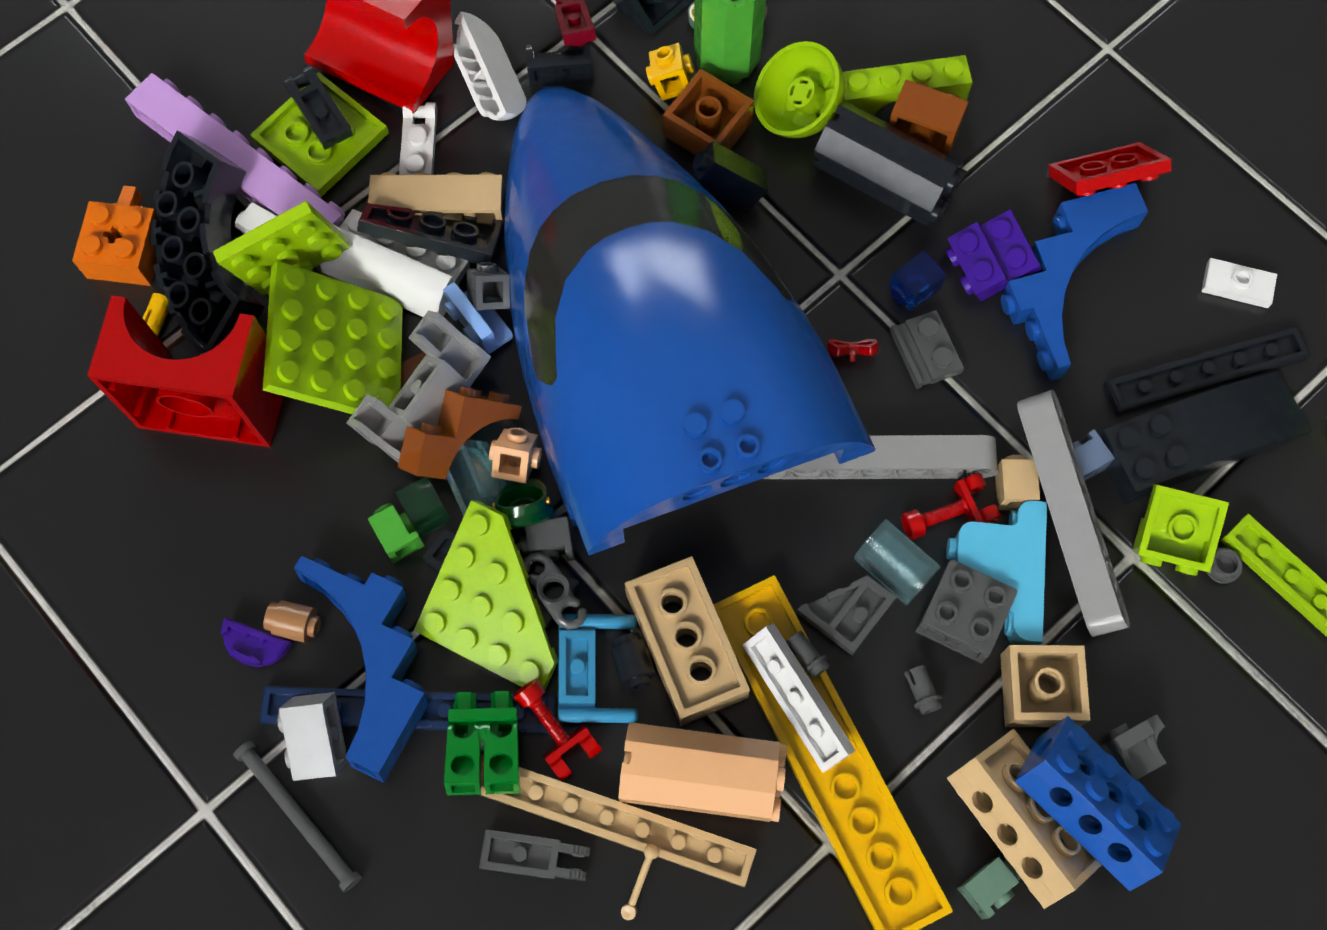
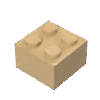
M1009 645L1000 654L1005 727H1053L1067 716L1079 727L1090 721L1084 646Z

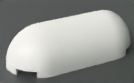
M461 11L454 23L459 25L456 44H453L454 57L478 111L482 116L497 121L509 120L518 116L525 109L526 97L500 39L484 21L470 13Z

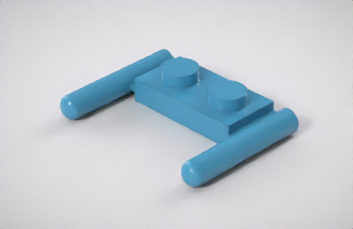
M563 614L567 620H574L578 615ZM587 614L584 623L576 629L569 630L558 625L559 723L637 722L639 713L635 708H595V629H635L638 624L635 615Z

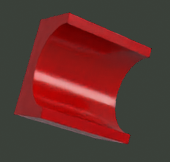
M326 0V8L318 33L308 50L304 53L305 62L401 108L404 106L415 114L419 106L423 104L454 65L450 0Z
M111 295L87 376L137 428L271 447L284 397L263 391L266 334L254 315L239 314L238 320L230 334L212 350L193 358L172 360V354L127 298Z

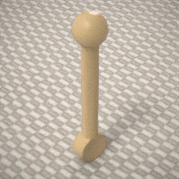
M650 844L644 849L645 860L630 900L621 909V915L625 920H632L637 914V907L635 905L652 860L657 858L659 854L656 845Z

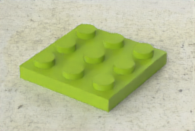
M318 72V78L351 127L353 136L324 150L297 105L290 97L254 130L250 137L256 145L273 159L292 171L304 184L308 183L314 187L322 197L387 136L389 131L384 123Z
M304 201L214 250L213 254L219 265L262 295L269 294L271 267L276 261L312 271L314 267L325 261H333L339 258L342 252L351 248L346 236L309 202Z

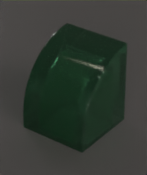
M423 477L395 492L420 538L451 522L428 477Z

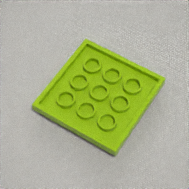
M276 261L271 267L263 391L349 414L354 413L366 395L378 398L389 407L401 390L403 305L393 297Z

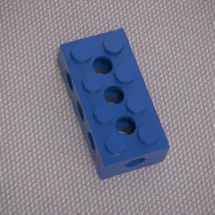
M1069 716L1041 734L1034 743L1015 782L1129 891L1162 874L1181 823L1175 818L1174 814L1161 805L1139 781H1136L1124 770L1112 755L1105 752Z

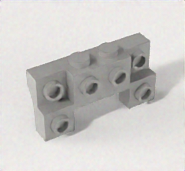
M430 310L427 311L408 337L426 356L392 403L387 407L378 398L366 395L346 422L367 441L377 445L398 463L406 427L421 428L423 422L438 425L445 391L460 392L461 386L470 387L491 358L480 346L458 331L440 313Z

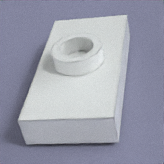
M1210 258L1206 263L1201 292L1269 308L1273 302L1277 274Z

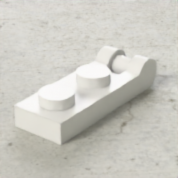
M426 102L425 105L419 106L415 114L403 106L399 175H414L418 172L433 175L438 112L436 102ZM415 118H425V124H414Z

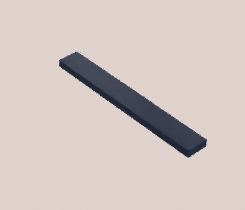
M264 686L260 723L263 725H278L279 708L292 697L335 692L341 727L358 728L365 703V689ZM423 691L429 705L415 730L447 731L448 709H453L456 693L458 692ZM476 693L477 708H491V694ZM511 694L514 708L517 707L518 733L549 734L532 709L529 707L521 709L513 698L514 694ZM542 695L543 701L551 710V713L556 716V696Z

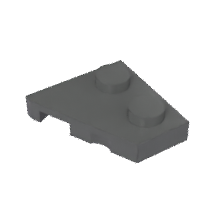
M867 575L852 582L847 587L838 588L827 593L825 597L812 603L801 605L797 610V614L849 654L853 655L895 601L896 596Z

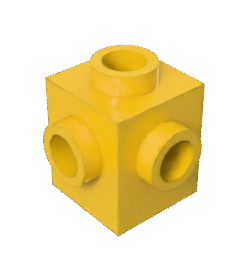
M679 42L649 52L650 66L646 67V73L651 86H656L662 101L677 97L690 82V74L694 73L689 53L683 54Z

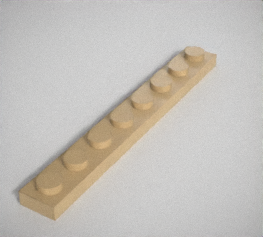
M481 754V796L644 852L647 845H656L659 850L657 857L741 887L746 885L757 850L755 848L519 767L520 793L486 794L484 786V754Z

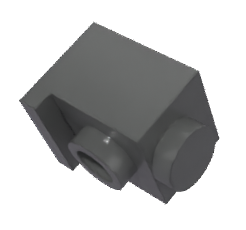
M567 517L549 519L539 524L525 526L526 535L520 536L523 557H527L531 553L540 552L548 555L553 562L558 560L561 555H566L568 561L575 560Z

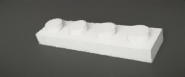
M775 624L764 627L742 645L822 773L831 769L856 751Z

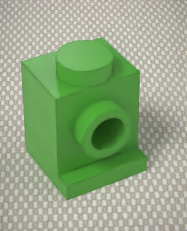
M392 503L382 505L375 510L373 516L368 518L369 523L393 564L424 547L406 512L399 515Z

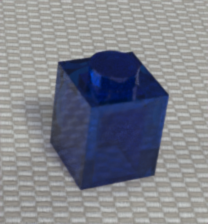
M923 250L893 273L889 285L891 295L899 304H904L912 311L941 289L946 273Z

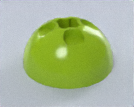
M797 42L778 51L762 69L755 86L754 107L761 124L770 132L786 138H804L822 131L830 119L834 120L838 114L835 111L843 103L845 81L841 66L826 47L815 42Z

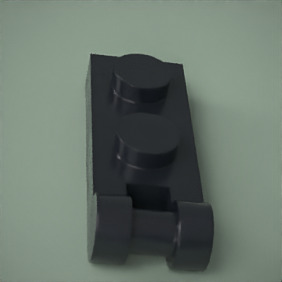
M311 66L302 69V74L294 78L288 76L281 80L324 150L353 136L351 127Z

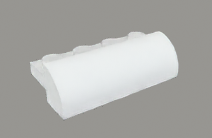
M354 209L351 210L340 227L334 225L346 236L351 248L342 252L339 258L320 264L322 273L340 281L393 297L403 305L404 309L424 317L428 310L440 313L442 316L445 315L446 309L443 304L447 300L443 289L453 282L458 286L467 269L470 268V262L449 255H438L434 251L418 247H407L402 243L384 238H373L368 234L357 232L358 220L362 213Z

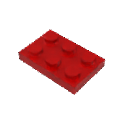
M1141 142L1048 164L1049 177L1077 196H1090L1095 194L1096 190L1107 187L1112 189L1127 186V182L1155 180L1160 174L1171 172V158Z

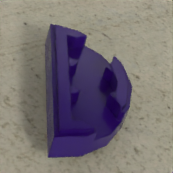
M226 617L223 619L221 635L223 636L224 646L231 657L246 666L262 667L271 665L284 657L293 645V643Z

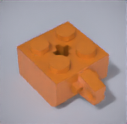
M123 185L117 203L89 201L72 259L73 263L87 279L152 285L155 274L153 265L157 264L156 247L151 246L150 227L151 220L156 218V211L154 208L141 206L143 196L138 192L137 187Z

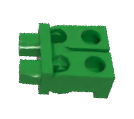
M495 691L491 693V708H477L476 693H456L453 709H448L444 786L447 795H481V753H484V786L486 794L520 793L517 707L514 708L510 691Z

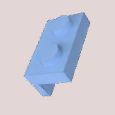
M455 282L443 289L447 300L443 305L454 321L459 319L465 327L462 329L465 336L475 344H478L488 355L513 338L511 330L494 309L476 310L467 299V291L463 293Z

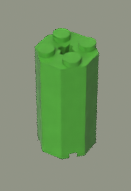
M695 0L694 53L697 67L722 82L737 84L743 78L749 77L761 59L766 0Z

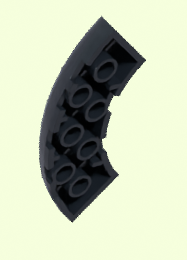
M177 130L160 168L165 170L160 190H154L153 200L156 201V218L151 220L150 239L151 246L156 247L157 264L153 266L159 289L164 290L169 305L166 307L169 314L176 317L182 327L181 333L193 347L203 354L215 348L230 334L238 320L239 314L254 315L258 320L265 306L252 295L241 279L219 265L213 254L214 250L231 242L233 207L238 190L247 172L216 150Z

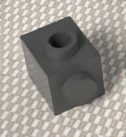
M493 262L477 263V268H468L467 299L476 310L510 308V274L497 267V263Z

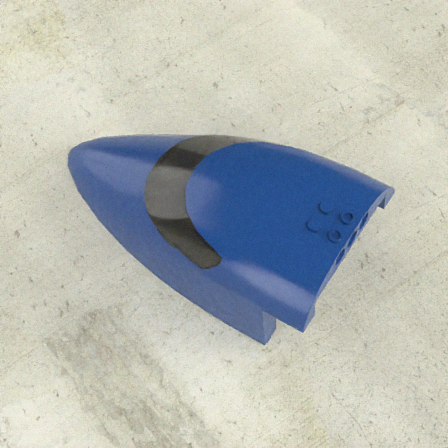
M544 86L539 89L526 102L525 109L515 128L510 152L505 197L506 272L510 274V306L514 335L536 425L572 527L578 526L588 555L625 543L624 528L825 455L834 453L838 463L842 464L874 452L875 447L821 339L772 265L725 208L667 153L601 102L562 86Z

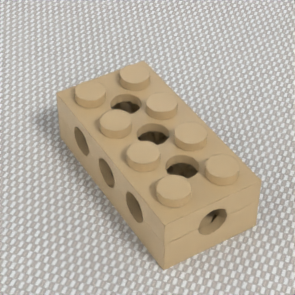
M693 556L625 583L627 598L680 726L748 699L750 688ZM675 602L682 609L676 613H668L663 607L667 603ZM682 635H690L695 638L696 643L690 647H684L677 642V639ZM696 668H704L709 671L711 676L705 681H697L691 676V672Z
M1012 729L947 777V779L977 818L983 829L986 830L1001 850L1006 860L1027 885L1029 891L1045 909L1074 892L1102 864L1015 782V778L1018 776L1031 750L1018 733Z

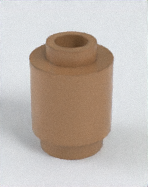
M281 600L279 603L271 602L265 612L263 626L265 630L271 631V634L274 636L308 643L311 637H317L322 619L320 616H317V609L314 607Z

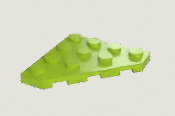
M471 500L414 631L521 687L537 678L546 690L558 659L554 647L551 648L544 627L546 625L537 599H534L527 580L529 576L520 550L516 549L510 531L512 527L508 516L482 502Z

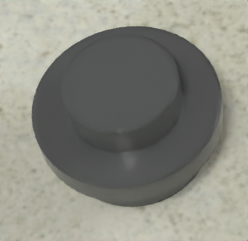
M1227 548L1216 549L1210 573L1207 572L1208 576L1221 584L1235 581L1242 573L1240 556L1235 551Z

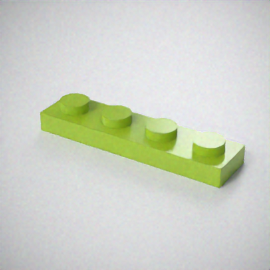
M1247 514L1221 542L1230 550L1235 551L1245 564L1327 637V583L1250 514Z

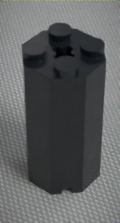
M849 102L839 105L835 112L840 114V117L837 121L830 119L826 124L814 149L813 155L817 158L813 159L812 165L925 226L930 223L935 224L939 217L942 218L952 202L947 197L953 192L954 188L958 189L967 173L966 170L961 168L963 162Z

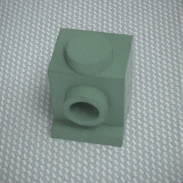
M997 857L986 863L957 889L983 920L995 914L991 908L992 905L999 909L1015 896L1011 889L1019 883L1021 877L1007 860L1002 861Z

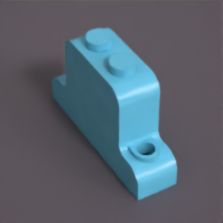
M1026 501L1017 511L1011 510L1008 525L967 522L960 528L955 538H949L947 542V559L960 562L1017 590V595L1004 622V634L1012 645H1040L1043 642L1047 502Z

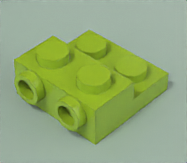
M1154 484L1145 518L1141 517L1132 552L1141 555L1139 561L1161 567L1162 562L1165 561L1176 564V571L1197 576L1198 570L1210 573L1229 502Z

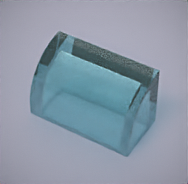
M467 440L457 452L449 468L447 480L463 517L471 500H477L492 507V503H494L498 493L507 485L504 479L491 477L493 461L489 460L490 446L488 442Z
M887 519L870 535L854 556V559L905 605H908L919 594L941 567Z

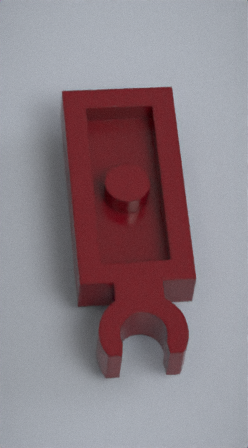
M555 0V17L565 46H583L590 41L596 40L595 28L585 0Z

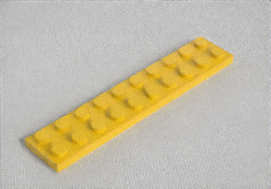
M775 575L713 604L743 675L777 741L780 744L787 745L786 759L874 930H919L952 913L953 910L826 671L815 679H812L810 675L808 677L856 751L831 769L822 773L742 646L764 627L775 624L785 641L799 631H802L808 639Z

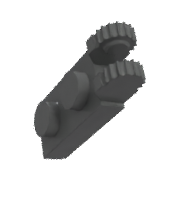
M485 830L479 869L553 880L559 877L586 881L587 872L582 871V869H566L557 866L559 853L584 858L589 857L590 848L561 843V840Z

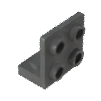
M950 560L928 609L921 618L915 632L982 664L992 652L1017 595V590L960 562Z

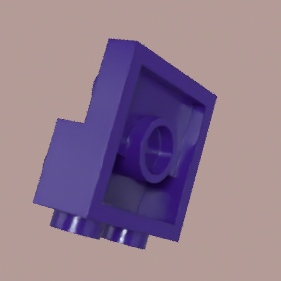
M1011 209L982 225L976 222L947 238L951 247L946 249L949 259L954 267L961 265L965 275L960 277L963 287L968 295L975 293L980 301L1004 290L1008 281L1032 275L1042 269Z

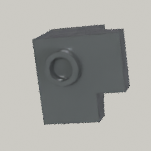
M1157 714L1131 729L1127 723L1120 725L1106 733L1110 741L1100 746L1105 752L1112 755L1118 764L1135 780L1167 763L1157 746L1158 735L1165 728Z

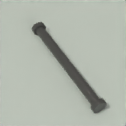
M252 741L242 744L234 752L233 756L237 761H243L317 852L341 882L339 888L343 892H347L361 880L362 876L358 871L352 872L255 752V744Z

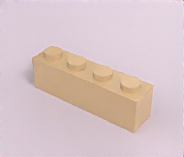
M386 172L381 175H370L368 203L412 209L414 215L419 216L429 213V211L441 212L445 219L462 221L463 215L477 217V223L492 225L493 219L504 221L506 191L502 175H495L490 172H483L479 175H463L457 172H451L446 175H430L424 172H418L414 175H397Z

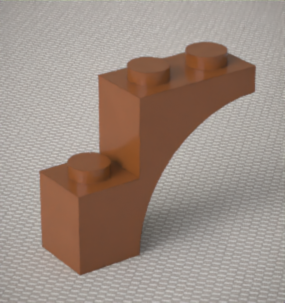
M461 386L460 392L446 390L438 425L423 422L421 428L406 427L398 468L415 476L446 479L454 457L468 438L490 423L504 419L519 420L522 406L509 402L510 396L499 392L489 391V395L486 397L481 396V390Z

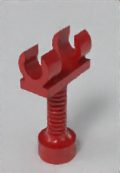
M977 473L956 482L953 489L959 501L924 514H920L916 509L901 514L902 526L907 537L910 540L926 535V528L928 526L965 513L969 522L994 523L998 521L1001 514L996 504L978 511L971 496L983 490V486L987 485L982 474Z
M536 678L521 687L513 695V698L521 709L525 707L532 709L536 717L541 721V724H543L549 735L556 742V745L542 755V757L558 779L563 781L572 774L569 767L560 757L563 753L578 742L590 758H593L602 749L584 725L580 726L570 735L566 734L567 732L564 731L562 725H560L543 701L542 695L545 693V689Z

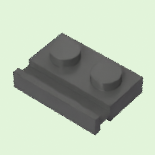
M937 310L906 320L903 324L891 326L890 333L916 389L963 372V364Z

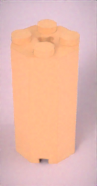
M629 722L624 746V762H622L618 797L620 802L766 822H779L781 799L779 798L781 791L783 792L786 772L784 766L787 745L774 741Z

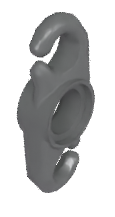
M540 552L531 553L525 557L523 562L527 573H529L533 562L540 561L544 564L545 569L540 575L529 574L528 581L534 585L541 603L555 622L569 630L581 626L587 616L585 608H579L578 615L574 620H567L563 616V611L566 607H578L580 600L573 595L568 580L548 555ZM550 582H559L564 586V592L557 599H549L543 594L545 586Z

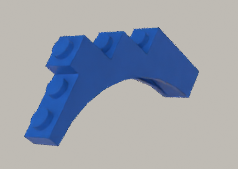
M1136 183L1061 202L1052 220L1053 229L1057 236L1035 241L1032 247V251L1042 269L1032 275L1008 281L1001 295L1002 309L1006 315H1010L1013 325L1026 322V334L1030 341L1034 340L1038 350V364L1042 371H1046L1050 381L1063 378L1071 365L1064 342L1062 323L1065 291L1070 277L1078 264L1096 247L1116 235L1140 226L1148 213V209Z
M301 556L294 567L300 581L323 594L344 614L355 630L362 646L366 670L365 703L357 733L345 757L352 768L385 783L429 705L423 693L424 689L420 685L408 679H404L401 682L418 653L414 639H412L413 635L401 627H393L408 602L403 584L392 576L384 575L382 578L374 573H371L366 583H364L361 578L352 573L346 572L345 575L334 571L333 567L322 559L315 558L312 561Z

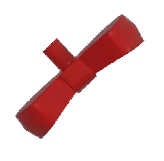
M832 339L827 344L828 354L833 356L849 354V361L851 362L856 361V354L873 356L878 353L879 349L876 339H865L859 342H844Z

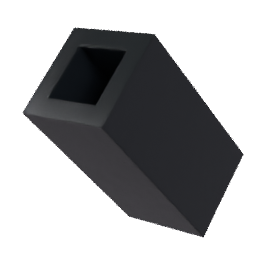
M714 141L704 151L698 152L694 158V179L708 192L747 212L768 192L766 170Z

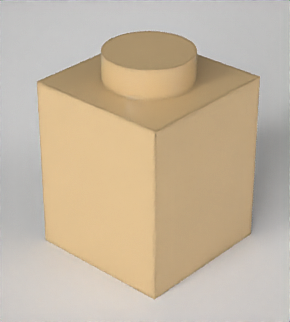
M1011 455L1002 459L998 464V474L995 475L998 509L1018 510L1026 501H1040L1039 475L1034 460L1026 459L1023 455Z

